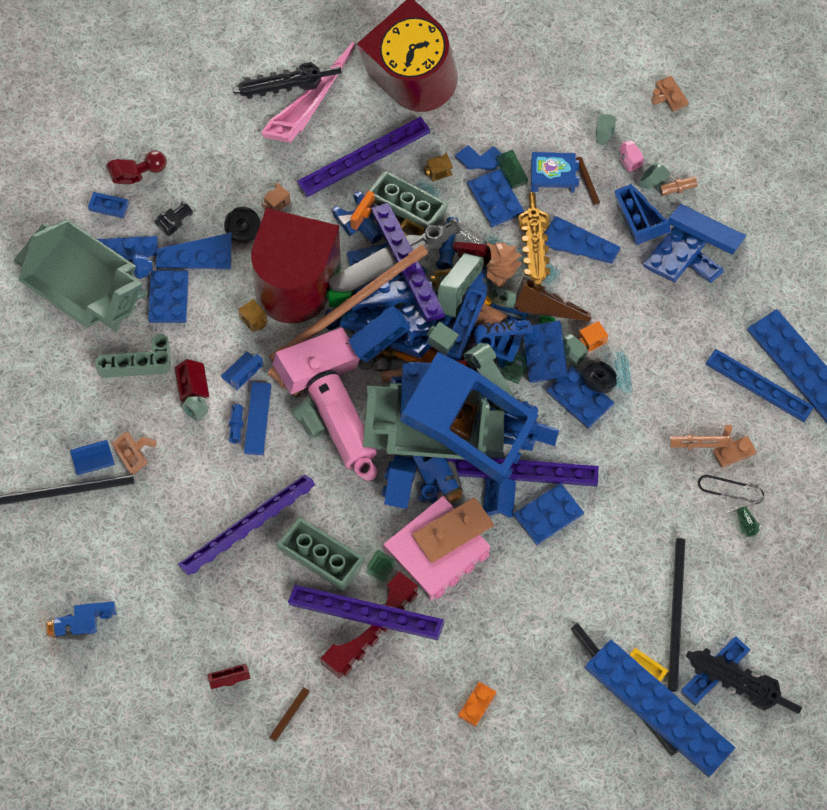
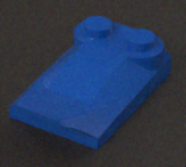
M409 362L403 364L400 418L431 363Z

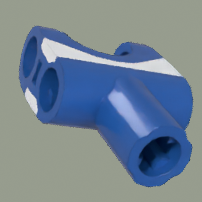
M357 191L353 194V198L359 205L365 195ZM338 206L332 208L333 216L349 236L360 231L371 244H375L383 237L379 227L373 221L375 219L372 213H370L368 218H364L356 231L350 225V218L355 210L346 211Z

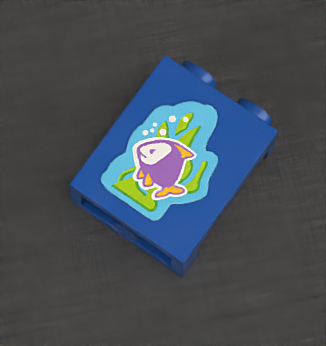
M532 152L531 192H538L539 187L571 188V193H575V187H579V176H576V171H579V160H576V153Z

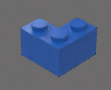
M395 455L393 461H389L385 472V479L388 482L382 491V497H385L384 505L408 508L417 469L414 458Z

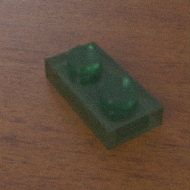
M513 150L497 155L496 161L511 189L528 183L529 180Z

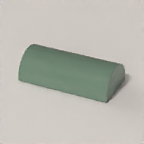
M386 170L369 190L374 193L376 205L389 203L395 215L404 220L407 218L424 227L425 231L429 226H438L448 207V203Z
M300 517L276 546L279 551L343 591L351 585L359 574L365 557Z

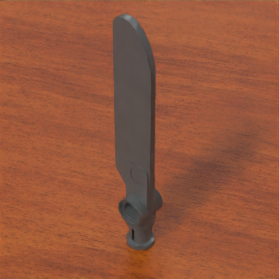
M450 219L449 223L443 226H429L425 234L421 236L407 235L406 238L412 250L423 244L427 251L438 250L441 248L442 243L447 241L451 235L461 233V227L456 219ZM387 246L332 276L328 282L329 287L333 291L340 292L359 289L374 281L397 263Z

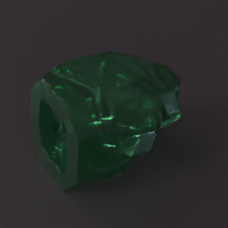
M517 353L513 362L508 361L502 372L504 379L520 384L527 369L526 357Z

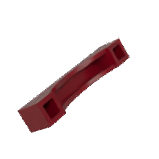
M399 571L387 584L389 595L385 606L405 610L404 606L408 602H414L417 598L418 585ZM371 625L357 638L342 645L336 646L333 644L320 658L321 664L339 679L342 675L347 676L353 668L351 665L356 660L358 662L362 660L366 654L365 650L369 645L373 647L379 640L378 635L382 631H388V629Z

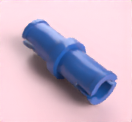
M235 404V408L234 405L231 406V419L228 421V426L230 427L228 441L233 444L241 442V428H243L244 422L242 421L243 406L240 404Z

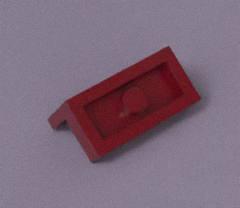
M186 359L175 366L180 401L184 402L188 397L194 396L209 397L203 363Z

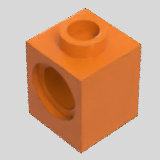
M597 321L579 330L578 340L586 346L589 353L606 344L609 335L601 323Z

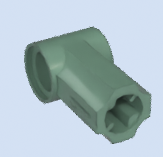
M306 397L292 408V412L303 423L311 438H315L324 433L326 427L316 412L317 408L313 400Z

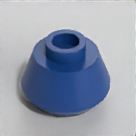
M139 254L133 256V264L136 266L134 270L135 278L140 280L150 275L149 271H153L152 260H148L147 256Z

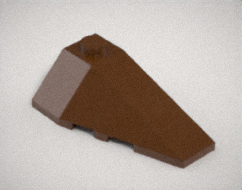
M523 276L514 304L517 310L523 313L527 311L539 315L584 321L591 320V313L572 302L564 303V299L556 293L548 294L545 290L546 287L542 285L535 286L533 281Z

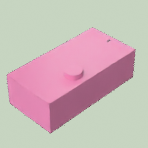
M341 327L276 352L273 366L289 393L293 394L306 389L308 383L322 373L335 371L338 375H342L356 369L360 359L348 341L349 337Z

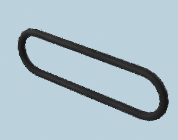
M703 475L698 479V487L707 493L752 504L761 503L764 499L763 490L757 486L711 475ZM709 477L755 488L761 492L762 497L759 501L734 497L703 489L700 482L703 478Z

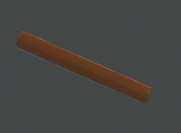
M577 157L576 160H579V171L593 205L600 204L582 157Z
M303 687L269 736V739L274 742L277 741L310 693L308 689Z

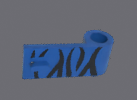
M529 320L481 324L473 330V337L476 345L487 343L493 348L495 336L533 333V329Z

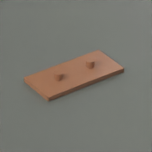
M474 497L412 534V537L432 564L494 527V523Z

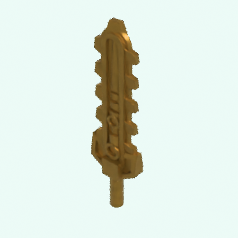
M530 192L528 194V211L519 215V229L526 232V236L522 237V241L527 243V247H523V253H526L528 257L524 258V264L528 265V269L524 270L525 275L529 276L535 286H540L546 276L550 275V268L546 267L547 264H550L549 257L545 256L549 252V246L544 245L545 242H548V235L544 234V231H547V228H549V214L537 208L536 194Z

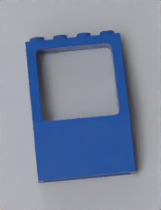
M440 352L436 354L400 418V422L442 443L500 484H502L504 478L509 479L513 472L512 464H517L522 455L519 452L521 447L526 448L530 440L528 437L529 433H534L539 424L536 422L538 414L480 373ZM472 390H477L524 424L502 464H498L450 430Z

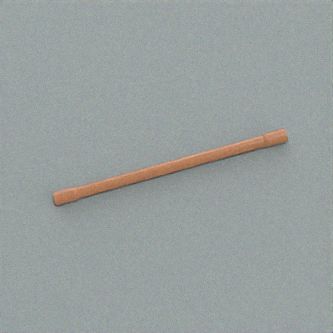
M421 244L374 281L289 343L281 346L269 355L270 359L274 361L276 352L312 338L429 252Z

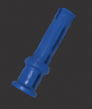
M448 217L447 223H449L450 219H454V217ZM456 234L451 235L447 241L443 242L439 249L440 257L436 264L438 269L453 268L452 258L455 255V251L452 247Z

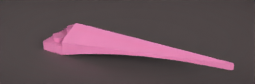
M354 42L351 43L330 68L341 66L342 69L355 48ZM337 75L321 77L322 81L317 89L307 90L292 104L272 118L261 132L263 137L291 143L295 136L303 131Z

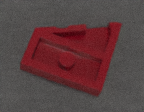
M454 242L452 248L459 258L466 253L482 257L484 259L483 265L485 266L490 262L491 250L486 244Z

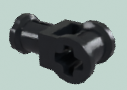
M182 201L180 206L174 211L170 208L166 212L161 213L156 218L155 225L160 226L167 236H171L183 225L182 220L188 215L191 216L193 211L186 202Z

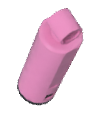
M329 371L316 376L308 383L307 389L347 469H354L356 474L365 481L375 479L378 474V468L372 460L377 455L376 449L363 447L364 425L338 373ZM370 466L368 472L363 473L364 467Z

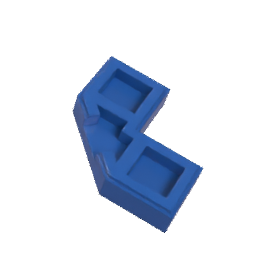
M467 145L455 155V159L469 170L485 169L493 171L506 160V157L494 146L480 156Z

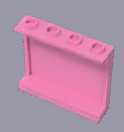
M443 496L383 544V551L388 556L391 555L429 595L430 601L434 598L439 599L442 597L448 586H455L460 581V576L464 573L467 575L475 568L474 565L478 561L483 562L490 555V545L479 535L434 563H430L412 537V534L455 509Z

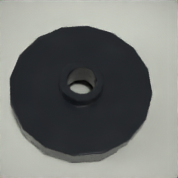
M245 206L236 207L226 215L224 229L226 233L232 232L233 241L248 243L256 238L261 220L252 208ZM246 223L245 228H240V225Z
M596 360L586 362L580 372L582 382L592 391L598 393L611 392L618 381L614 369L602 361L599 363L595 362Z

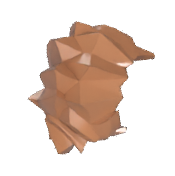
M496 242L495 245L487 243L491 250V260L486 266L487 278L493 281L495 286L503 287L506 280L510 279L522 264V262L517 261L522 255L516 252V246H508L504 242Z

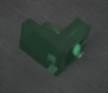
M377 550L367 565V573L384 583L395 567V560Z

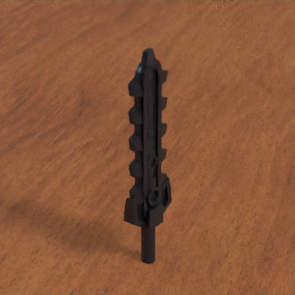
M308 62L299 65V67H296V71L293 72L283 70V74L278 75L276 72H271L268 77L257 75V79L252 80L250 77H245L243 82L233 88V91L236 94L251 99L255 94H260L262 97L271 91L277 94L281 89H286L288 92L296 86L303 90L317 89L322 81L321 77L342 74L341 66L320 70L315 64Z
M707 648L703 651L687 652L685 657L690 660V664L695 668V674L701 675L703 672L708 675L709 681L714 682L717 679L722 682L723 688L728 689L731 686L736 689L735 694L742 696L743 693L749 695V701L752 702L751 705L765 711L779 704L797 714L800 713L801 706L781 697L782 693L778 680L765 674L756 678L752 676L751 670L746 669L742 671L738 669L737 663L732 662L728 664L724 662L725 657L719 655L716 658L710 655L711 650Z

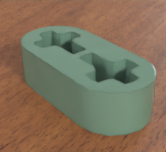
M499 286L492 287L489 295L492 303L506 308L514 306L516 294L513 291Z

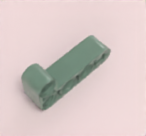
M464 253L441 282L438 289V301L445 313L444 315L457 318L462 306V296L482 271L484 264L482 257Z
M164 334L155 335L152 339V351L101 355L95 360L97 373L103 378L167 373L171 369L169 339ZM160 344H164V345H165V346H163V347H157V346L160 345ZM160 361H165L164 364H158ZM143 362L147 363V364H145V365H143V366H140V365H139L140 363H143ZM122 364H128L125 367H120Z
M479 343L464 354V358L472 370L480 373L516 399L493 361L496 358V354L489 344ZM491 401L496 410H502L505 413H508L500 406Z

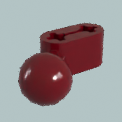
M154 150L147 153L144 161L137 164L135 160L114 159L107 163L106 168L113 183L131 185L141 181L143 178L142 173L144 172L159 173L163 171L167 165V159L161 151Z

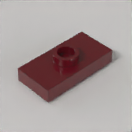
M247 664L207 674L211 689L233 686L237 682L251 679Z

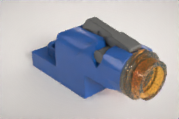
M413 456L426 484H436L449 503H454L463 497L461 480L454 462L448 461L446 458Z
M115 602L74 605V616L69 614L51 618V620L46 622L48 637L53 636V638L65 640H85L87 635L97 632V617L109 619L112 615H117Z

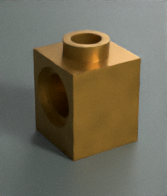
M254 299L238 309L239 317L252 333L256 330H262L268 323L267 314Z

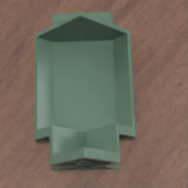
M68 219L53 226L47 223L42 224L14 259V262L21 266L18 279L21 283L86 328L100 321L117 332L120 329L123 318L128 319L137 308L135 303L141 298L144 299L148 292L141 288L142 283L132 277L136 267L134 264Z
M390 383V387L367 386L363 447L386 449L387 454L464 459L442 443L400 422L401 384ZM472 390L466 401L477 406L471 436L466 442L486 456L503 457L504 411L489 410L490 406L488 405L487 397L477 390Z

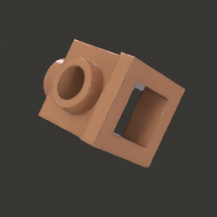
M277 182L275 189L265 195L264 203H262L263 209L270 208L281 211L291 202L290 193Z

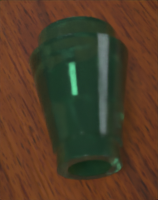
M741 507L736 511L741 532L746 537L756 535L760 531V524L748 508Z

